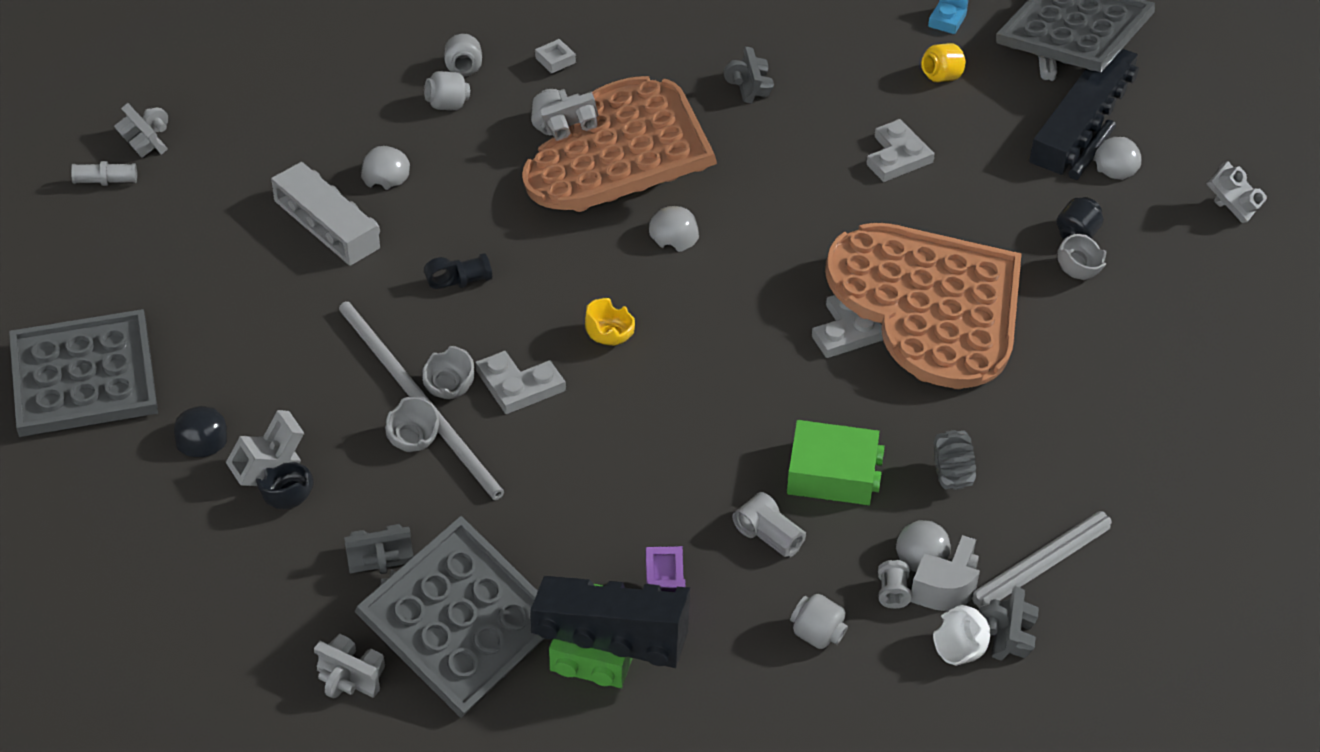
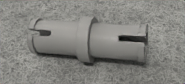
M101 161L100 164H72L73 184L101 183V186H108L109 183L137 182L136 163L108 164V161Z

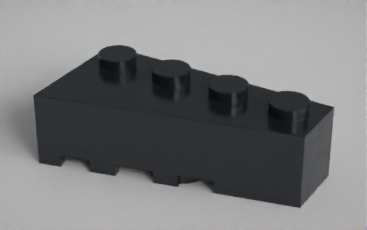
M544 576L530 610L531 633L545 639H557L573 643L581 648H594L610 652L618 657H631L647 661L655 666L676 668L688 634L691 587L677 586L676 592L661 591L660 585L644 584L643 590L625 588L623 582L609 581L604 586H594L590 579Z

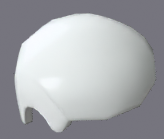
M960 605L941 615L944 622L938 630L934 631L933 639L937 653L946 663L957 666L976 661L984 655L990 641V627L986 618L978 610Z

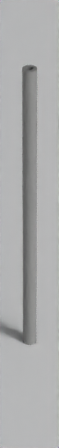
M343 302L339 307V311L408 396L421 397L431 402L351 303ZM438 411V433L493 500L500 499L504 494V490Z

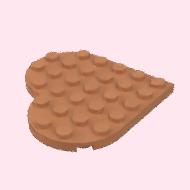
M649 76L618 80L594 90L592 94L599 115L596 117L597 127L585 131L582 130L580 123L568 126L571 134L567 138L558 141L555 138L548 140L538 148L539 153H537L533 160L528 159L526 161L522 178L528 195L539 205L551 209L582 212L591 206L611 202L633 192L644 191L648 187L665 181H673L680 176L695 171H703L707 167L717 164V161L683 90L670 80L663 79L662 82L650 80Z
M887 223L860 225L856 231L848 234L843 232L832 243L825 266L826 278L831 290L846 307L857 313L859 317L882 323V337L887 350L901 367L914 375L918 380L943 387L963 389L979 386L993 380L1006 367L1014 344L1021 253Z

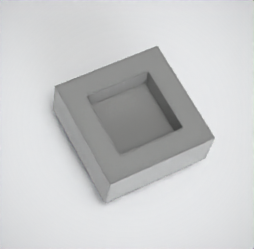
M560 39L535 49L536 59L551 73L576 63V54Z

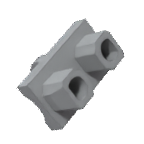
M565 89L558 91L560 100L551 102V106L540 109L547 134L552 133L557 141L567 138L571 134L568 126L580 123L582 130L585 131L597 127L596 117L599 115L592 92L580 96L577 93L567 97Z
M129 103L121 108L126 117L114 127L127 142L129 141V144L141 158L154 148L161 155L168 150L156 134V132H163L167 128L168 115L162 108L146 109L143 118Z
M1226 161L1220 165L1217 173L1206 184L1217 195L1214 202L1219 207L1226 205L1242 223H1245L1261 207L1267 196L1260 188L1253 189L1246 181L1247 174L1240 166L1233 167Z
M341 634L336 636L329 644L319 641L314 648V653L318 654L317 671L320 672L318 678L326 682L325 694L331 698H337L343 691L351 695L355 689L374 698L380 691L379 677L385 668L384 656L370 649L365 652L360 660L353 657L356 652L355 643L350 638Z

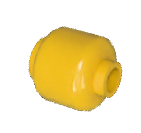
M946 43L929 47L922 58L921 65L923 72L931 81L946 82L954 81L961 77L966 60L959 46L954 43Z

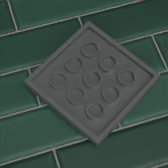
M1028 0L996 33V43L1008 46L1011 49H1018L1037 56L1058 60L1065 64L1087 68L1090 71L1102 72L1155 13V3L1146 0Z
M144 309L9 331L16 428L19 437L158 413Z
M462 516L449 525L355 609V613L460 718L545 640V638L531 633L530 610L538 590Z

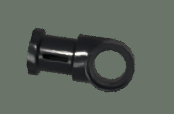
M486 253L479 254L477 258L462 262L459 259L450 261L444 257L434 258L426 263L423 270L429 286L434 289H441L456 284L463 288L467 286V283L482 279L489 281L493 277ZM444 269L446 270V272L440 276H433V274L437 271Z

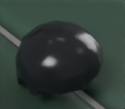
M197 406L182 412L177 417L174 426L177 449L189 457H205L217 453L227 443V426L224 416L215 408Z
M289 462L275 468H266L264 479L257 478L256 484L268 505L276 509L291 510L308 498L314 485V479L306 466L297 462Z

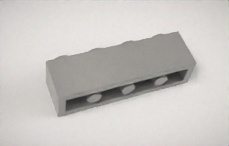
M300 162L271 178L275 202L349 266L380 249V228L377 222L361 212L354 202H349L343 197L335 186H330L325 182L316 170H311L303 162Z

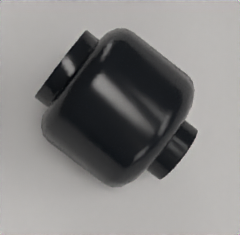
M1083 197L1071 199L1058 215L1056 222L1063 239L1073 234L1087 235L1092 239L1102 226L1104 218L1100 205L1091 198Z

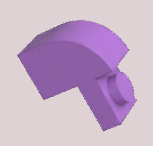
M682 546L646 547V584L660 585L661 591L676 592L677 586L685 587Z

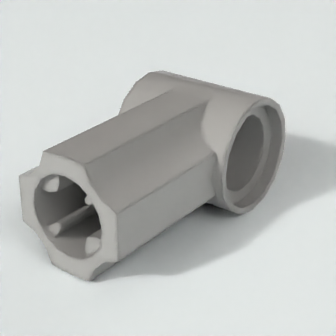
M764 492L757 493L732 515L735 526L743 535L748 538H753L757 535L784 557L789 556L791 558L799 551L802 543L805 541L806 532L779 512L776 502Z

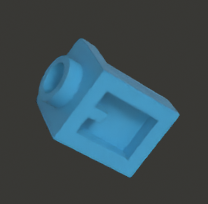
M939 0L929 18L928 27L955 34L966 17L968 0Z

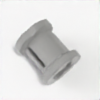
M888 560L878 567V577L882 582V589L879 591L878 598L879 602L887 608H902L911 602V591L907 588L910 570L909 565L903 561Z

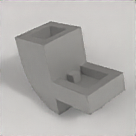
M277 410L263 437H239L226 464L241 486H257L256 479H264L266 468H275L289 462L300 463L301 460L295 450L304 432L289 411Z
M962 535L952 562L924 553L913 579L911 602L940 611H949L957 606L969 603L973 597V592L977 588L980 570L976 569L979 556L973 554L976 539Z

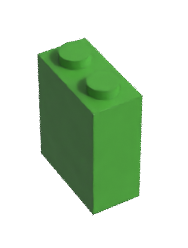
M797 420L789 467L787 494L870 505L872 492H879L881 471H875V465L882 466L885 447L884 445H878L879 431Z
M553 639L549 648L550 671L557 672L564 677H577L593 681L601 686L622 688L632 661L631 657H618L610 652L594 648H581L576 644Z

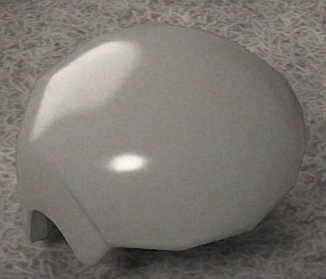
M1111 137L1104 140L1098 147L1093 161H1096L1098 172H1102L1113 179L1123 180L1133 176L1141 166V154L1132 140L1126 137Z
M378 146L370 150L364 158L361 178L370 188L374 184H380L385 190H388L390 187L401 185L408 178L410 162L400 150L389 146Z
M667 206L661 208L649 222V234L661 248H664L665 245H672L680 252L692 247L699 239L696 219L689 210L683 207Z
M1073 234L1065 238L1059 246L1058 262L1062 271L1072 278L1081 280L1093 278L1106 265L1104 262L1106 251L1101 250L1098 244L1087 235Z
M449 346L442 353L434 352L422 369L423 384L435 397L443 399L458 398L464 395L473 383V359L467 351L456 346Z
M421 397L403 398L399 405L388 413L385 426L386 436L392 445L405 452L424 450L434 441L437 435L439 413L431 402Z
M918 520L905 526L897 539L896 551L900 561L908 564L910 570L917 572L924 553L947 560L951 554L949 536L943 527L933 521Z

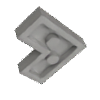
M898 119L875 129V138L885 149L867 156V166L883 182H886L933 163L935 153L901 119Z
M835 295L827 297L826 307L836 321L812 329V338L826 358L883 341L882 325L880 323L859 317L857 313L846 307Z
M506 351L475 362L476 372L505 414L566 391L565 380L550 360L521 372Z

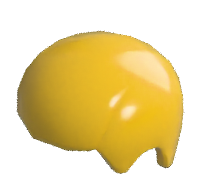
M609 298L596 299L586 307L585 328L590 338L594 341L614 346L626 342L634 334L635 318L628 313L626 306L616 309L612 306Z

